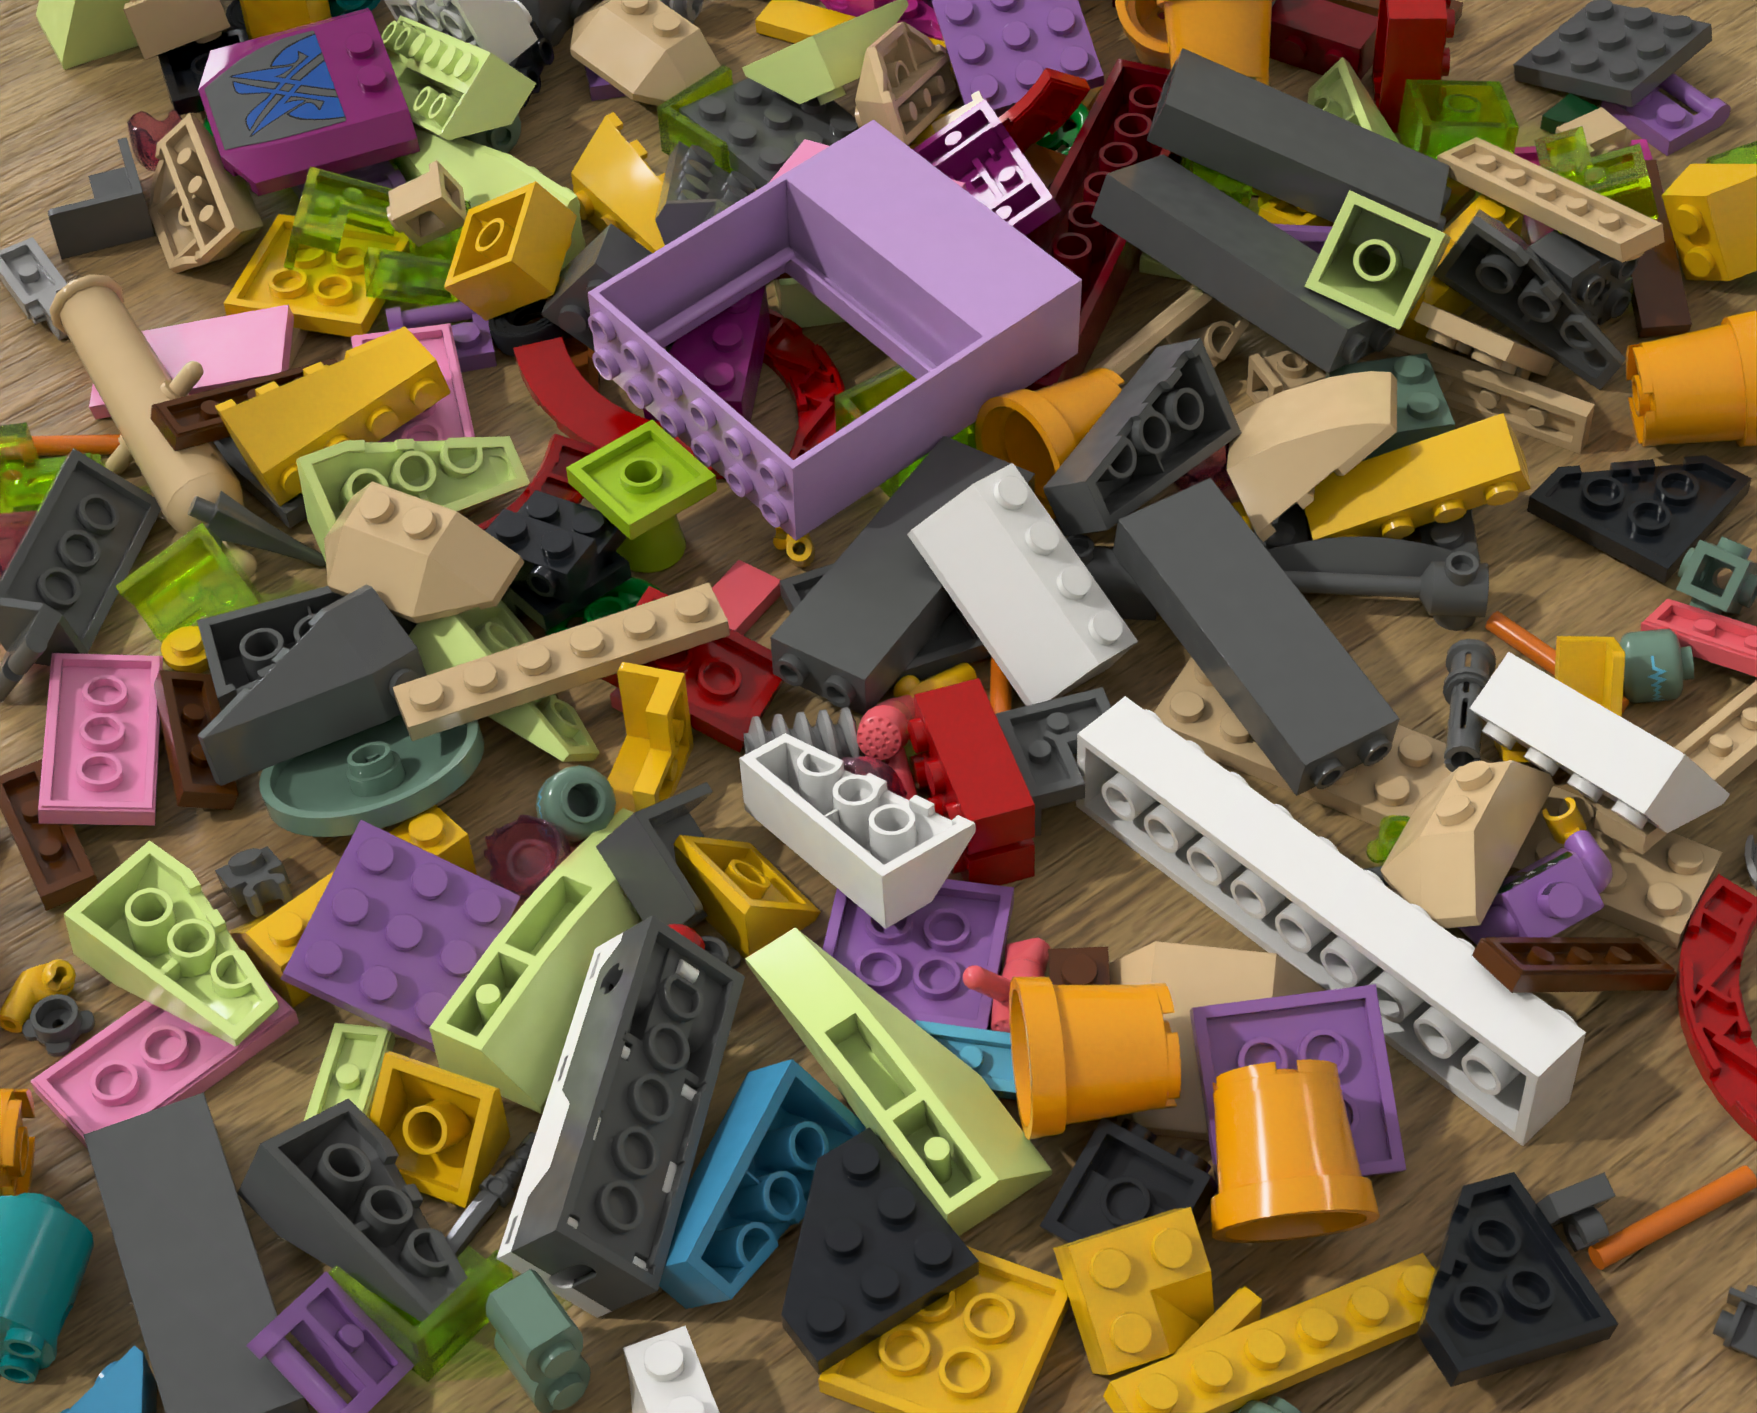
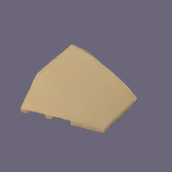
M1368 371L1328 377L1282 391L1235 415L1242 433L1229 442L1226 470L1250 522L1262 542L1266 541L1276 532L1272 522L1297 502L1304 509L1314 501L1315 486L1328 475L1334 472L1337 476H1344L1397 432V379L1391 372Z
M1155 941L1109 963L1110 985L1165 983L1167 985L1175 1013L1163 1014V1020H1168L1171 1032H1178L1181 1092L1180 1098L1174 1099L1177 1106L1175 1108L1131 1113L1132 1120L1155 1135L1209 1141L1190 1009L1200 1006L1326 991V989L1277 953Z

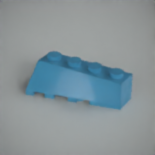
M793 1059L747 1073L687 1185L659 1285L685 1309L731 1300L779 1246L777 1240L791 1225L798 1224L804 1218L817 1159L866 1130V1127L856 1115Z

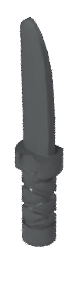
M529 1132L516 1148L514 1154L509 1156L503 1164L504 1166L500 1167L494 1176L488 1174L479 1185V1194L466 1208L446 1236V1240L457 1259L498 1206L505 1208L514 1198L513 1188L515 1189L522 1180L536 1133Z

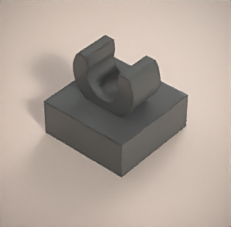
M1604 1172L1547 1195L1537 1203V1206L1552 1227L1563 1223L1567 1241L1574 1252H1577L1609 1236L1607 1225L1597 1209L1616 1195Z

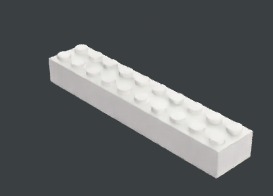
M1126 696L1077 734V766L1085 782V798L1076 800V807L1268 953H1277L1324 989L1334 990L1376 984L1385 1042L1520 1145L1524 1146L1569 1103L1586 1032L1578 1027L1571 1016L1562 1010L1552 1008L1533 993H1511L1472 956L1475 947L1462 938H1456L1434 922L1423 908L1416 904L1408 903L1386 887L1375 873L1360 868L1342 855L1331 841L1324 837L1316 836L1294 820L1293 816L1283 806L1268 801L1253 790L1239 774L1227 771L1209 758L1198 744L1190 740L1186 741L1164 725L1154 712L1142 709Z

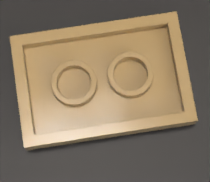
M1422 302L1414 321L1429 327L1426 338L1471 355V358L1525 380H1528L1531 372L1547 377L1555 362V359L1551 356L1425 302Z

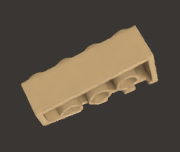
M129 0L130 2L125 3L123 9L144 60L193 41L197 43L210 42L221 36L222 30L230 27L220 0Z

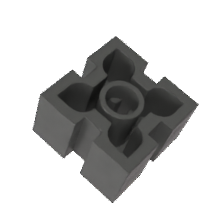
M1555 229L1529 246L1596 325H1602L1611 318L1621 316L1628 308L1632 298L1630 289L1633 278L1631 274L1635 271L1639 258L1622 263L1576 239L1559 233Z

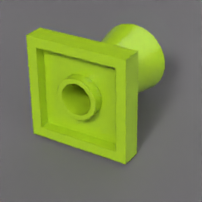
M654 420L648 421L566 467L568 483L627 536L616 552L629 562L630 569L636 572H658L677 563L686 549L685 537L677 514L717 491L716 475Z

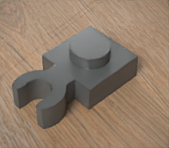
M268 846L262 849L252 848L241 851L230 858L228 865L215 870L222 889L237 908L248 904L253 916L259 917L265 914L262 906L271 900L282 899L286 904L293 900V895L288 885L291 882L284 865Z

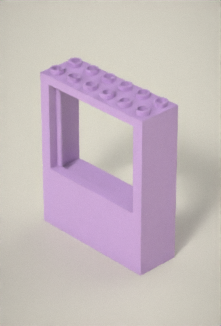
M872 120L589 291L590 317L588 318V324L593 333L595 350L592 359L597 371L606 380L612 379L626 391L629 399L636 407L640 409L645 408L659 420L662 428L673 438L678 437L690 447L695 457L704 466H711L723 476L736 495L739 497L745 496L755 504L769 524L776 528L780 526L797 541L929 453L943 436L951 438L974 423L979 409L987 400L1017 389H1025L1078 353L1082 279L875 120ZM785 272L917 379L795 460L791 459L664 349L667 345Z

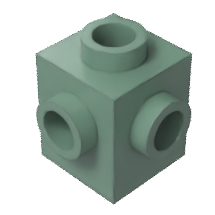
M1721 536L1718 545L1699 540L1696 548L1691 547L1680 565L1678 577L1681 580L1676 590L1692 597L1690 606L1719 615L1723 611L1739 615L1743 606L1750 608L1757 598V563L1748 559L1752 549ZM1730 569L1733 573L1726 588L1722 589L1717 583V576L1720 571Z

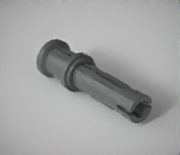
M1465 639L1456 642L1447 651L1446 667L1449 674L1444 680L1443 694L1445 700L1450 704V712L1447 726L1446 751L1444 753V759L1446 760L1444 764L1451 772L1470 762L1481 761L1480 750L1483 719L1474 713L1470 707L1495 671L1496 656L1494 650L1487 643L1476 639ZM1467 654H1471L1470 667L1465 666Z

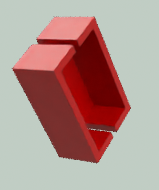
M1379 0L1372 68L1375 105L1393 133H1434L1436 114H1444L1445 86L1440 85L1441 77L1448 76L1450 70V48L1445 47L1446 38H1453L1455 30L1454 9H1449L1451 0Z
M980 678L915 694V718L907 721L910 741L916 752V755L909 757L914 784L917 789L926 788L929 798H926V800L935 804V813L950 820L960 815L975 823L976 832L951 870V873H961L963 880L966 882L999 886L1034 877L1035 844L1032 838L1035 837V804Z

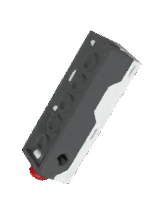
M652 915L595 948L496 1258L521 1274L529 1269L536 1271L552 1292L596 1318L658 1291L745 976L705 950L703 939L694 929L681 924L666 925Z

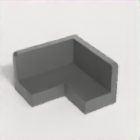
M127 137L117 139L125 167L88 176L94 195L93 199L48 210L49 220L61 259L155 236Z
M1103 687L995 714L1035 804V837L1041 835V809L1085 798V782L1073 754H1077V734L1111 708Z
M707 782L633 813L596 846L642 920L653 915L666 925L681 924L694 928L708 917L701 901L676 864L673 845L679 835L705 837L690 815V812L713 793Z

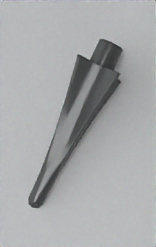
M222 491L215 503L195 496L191 503L188 515L207 523L203 535L205 538L267 550L317 566L326 565L321 553L275 528Z

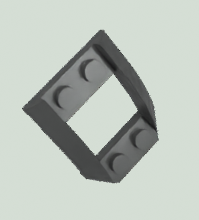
M1296 502L1272 522V526L1276 530L1272 536L1264 542L1257 536L1283 570L1421 576L1432 561H1446V558L1451 553L1457 551L1473 554L1480 563L1472 509L1467 510L1463 517L1452 522L1437 523L1434 521L1419 526L1421 543L1401 539L1364 536L1325 538L1311 541L1305 510Z

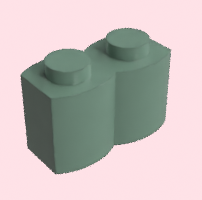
M529 1269L491 1292L486 1303V1315L496 1330L494 1339L495 1349L535 1407L541 1413H550L553 1410H563L575 1404L585 1393L591 1374L589 1365L581 1355L583 1335L544 1280L536 1271Z

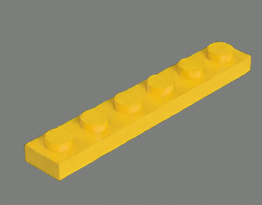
M1424 1253L1418 1254L1109 1382L1103 1397L1113 1413H1230L1241 1408L1251 1400L1263 1399L1417 1333L1435 1268Z

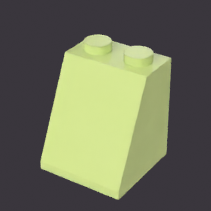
M39 0L36 12L38 23L64 70L138 46L123 10L125 3H129V0Z
M1349 190L1304 287L1400 330L1429 285L1451 237L1446 233Z

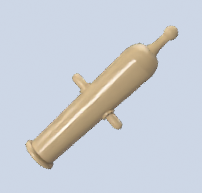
M92 274L70 281L56 293L49 310L53 326L68 335L121 434L118 438L120 445L107 459L105 467L120 475L135 460L168 523L192 541H214L226 558L228 574L235 580L245 581L250 579L257 570L255 557L247 550H244L241 544L203 537L207 523L188 515L195 496L215 503L221 491L244 507L242 489L236 475L214 442L174 451L150 419L153 404L189 395L191 389L204 374L202 365L197 361H189L176 377L172 379L124 306L120 284L109 276Z

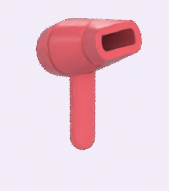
M903 695L887 699L869 709L863 715L857 731V742L859 748L867 757L875 760H885L893 793L910 800L914 795H917L904 747L910 738L907 721L915 718L914 698L910 695Z
M1032 938L1005 945L1004 968L1001 976L977 965L969 966L963 972L962 978L966 987L993 999L990 1014V1030L1010 1033L1009 993L1012 977H1045L1049 961L1048 949L1051 948L1043 939Z

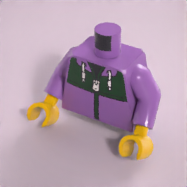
M1570 797L1564 798L1569 810L1563 815L1550 816L1546 808L1542 811L1554 841L1564 844L1565 848H1560L1505 878L1481 925L1458 927L1476 945H1478L1481 938L1552 937L1605 907L1599 894L1611 882L1613 877L1612 867L1591 833L1586 831V824L1574 799Z

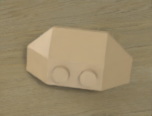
M603 0L574 19L570 46L571 56L633 101L665 108H681L732 85L700 28L660 0Z
M906 22L896 23L866 49L855 98V119L858 127L860 128L875 120L908 146L961 95L946 48L940 44L934 45L926 35Z
M189 113L157 143L155 157L159 159L152 178L148 209L169 269L176 274L230 257L243 244L252 240L256 232L263 227L245 179L240 175L234 177L224 169L213 136L195 116Z
M375 482L369 483L352 496L324 538L327 582L332 592L346 596L367 584L374 588L393 615L414 623L458 615L475 607H479L481 610L496 607L524 564V560L520 555L459 512Z
M1513 760L1494 763L1474 761L1458 767L1419 801L1380 870L1384 880L1397 895L1408 903L1416 904L1423 908L1431 919L1443 928L1481 925L1554 785L1551 774Z

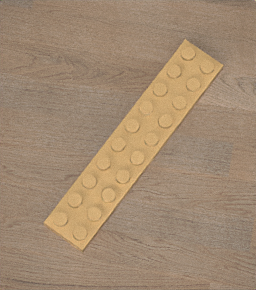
M1191 657L1154 713L1161 719L1164 725L1183 739L1198 744L1212 760L1293 792ZM1398 725L1392 742V749L1382 760L1370 766H1365L1362 763L1344 772L1342 777L1331 786L1324 789L1314 787L1300 794V796L1400 836L1419 801L1452 773L1444 764L1446 760L1444 759V753L1447 743ZM1482 757L1480 758L1481 761H1485V762H1487V763H1494V762H1492V761H1490V760H1487V759H1485V758H1482ZM1553 786L1505 878L1552 852L1565 848L1564 844L1554 841L1542 811L1546 808L1550 816L1563 815L1569 810L1564 798L1570 797L1575 800L1587 827L1586 831L1591 833L1610 861L1613 872L1610 884L1599 894L1605 907L1592 915L1677 949L1687 930L1693 911L1703 893L1709 887L1719 867L1723 852L1669 832L1642 855L1594 828L1596 810L1602 806L1601 804Z

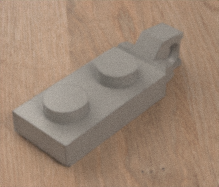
M31 237L0 250V280L27 318L32 319L35 325L46 320L51 332L58 340L68 337V335L53 326L49 310L56 293L66 286L67 282L35 239Z

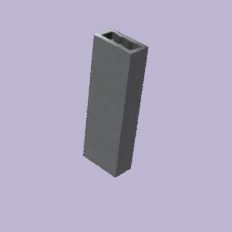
M1182 48L1163 85L1146 141L1333 223L1350 190L1442 232L1446 217L1440 214L1444 210L1452 188L1446 186L1449 165Z
M1164 154L1106 175L1091 218L1327 373L1347 364H1355L1360 358L1375 351H1382L1392 340L1396 328L1304 287L1319 253Z
M943 436L770 637L773 674L792 686L805 688L826 698L835 706L841 708L849 707L850 710L864 715L869 709L876 706L956 608V604L907 534L973 483L1011 463ZM1016 466L1035 494V473Z
M1211 478L1118 519L1113 548L1114 555L1296 796L1314 787H1317V789L1327 788L1338 781L1344 772L1362 763L1365 766L1373 765L1382 760L1391 751L1400 718Z
M204 1092L84 1134L83 1136L165 1413H310L306 1399L265 1356L259 1360L246 1347L255 1336L278 1316Z

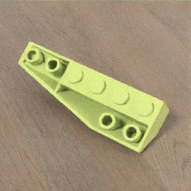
M401 15L397 22L392 21L386 27L381 36L408 106L412 122L446 140L511 125L536 85L534 81L491 52Z
M413 123L420 152L393 159L406 182L429 172V164L437 160L463 187L467 213L468 209L536 181L577 215L571 235L572 243L566 252L561 270L585 248L586 243L582 233L579 212L580 203L577 195L572 190L560 186L544 176L535 167L526 165L510 154L461 137L446 140ZM463 226L450 232L458 240Z
M622 808L613 816L605 829L593 832L532 893L493 940L429 1027L439 1068L499 1088L502 1097L540 1114L543 1113L595 948L642 921L596 848L601 841L634 812Z
M796 927L745 958L750 970L866 1129L871 1128L958 1236L1052 1175L1050 1166L1031 1141L1026 1139L1022 1129L981 1075Z

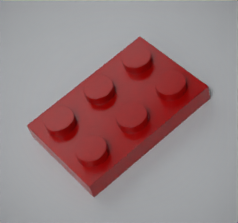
M649 586L636 606L668 595ZM730 628L729 636L642 664L643 666L685 673L691 727L739 753L745 746L744 733H748L752 717L759 716L760 719L763 717L784 683L780 677L773 674L771 650ZM617 673L600 678L619 688Z

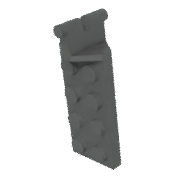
M679 141L668 159L655 218L664 244H669L755 192V185L741 173L732 171L729 174L715 165L713 156L697 145H691L689 148Z
M74 448L65 458L0 577V643L7 651L0 663V702L5 700L33 664L51 666L52 653L87 654L161 511L155 497Z

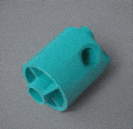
M22 1193L17 1196H0V1375L16 1383L34 1382L39 1370L49 1367L55 1360L58 1336L69 1312L74 1306L94 1247L92 1232L81 1220L67 1213L58 1201L43 1194Z

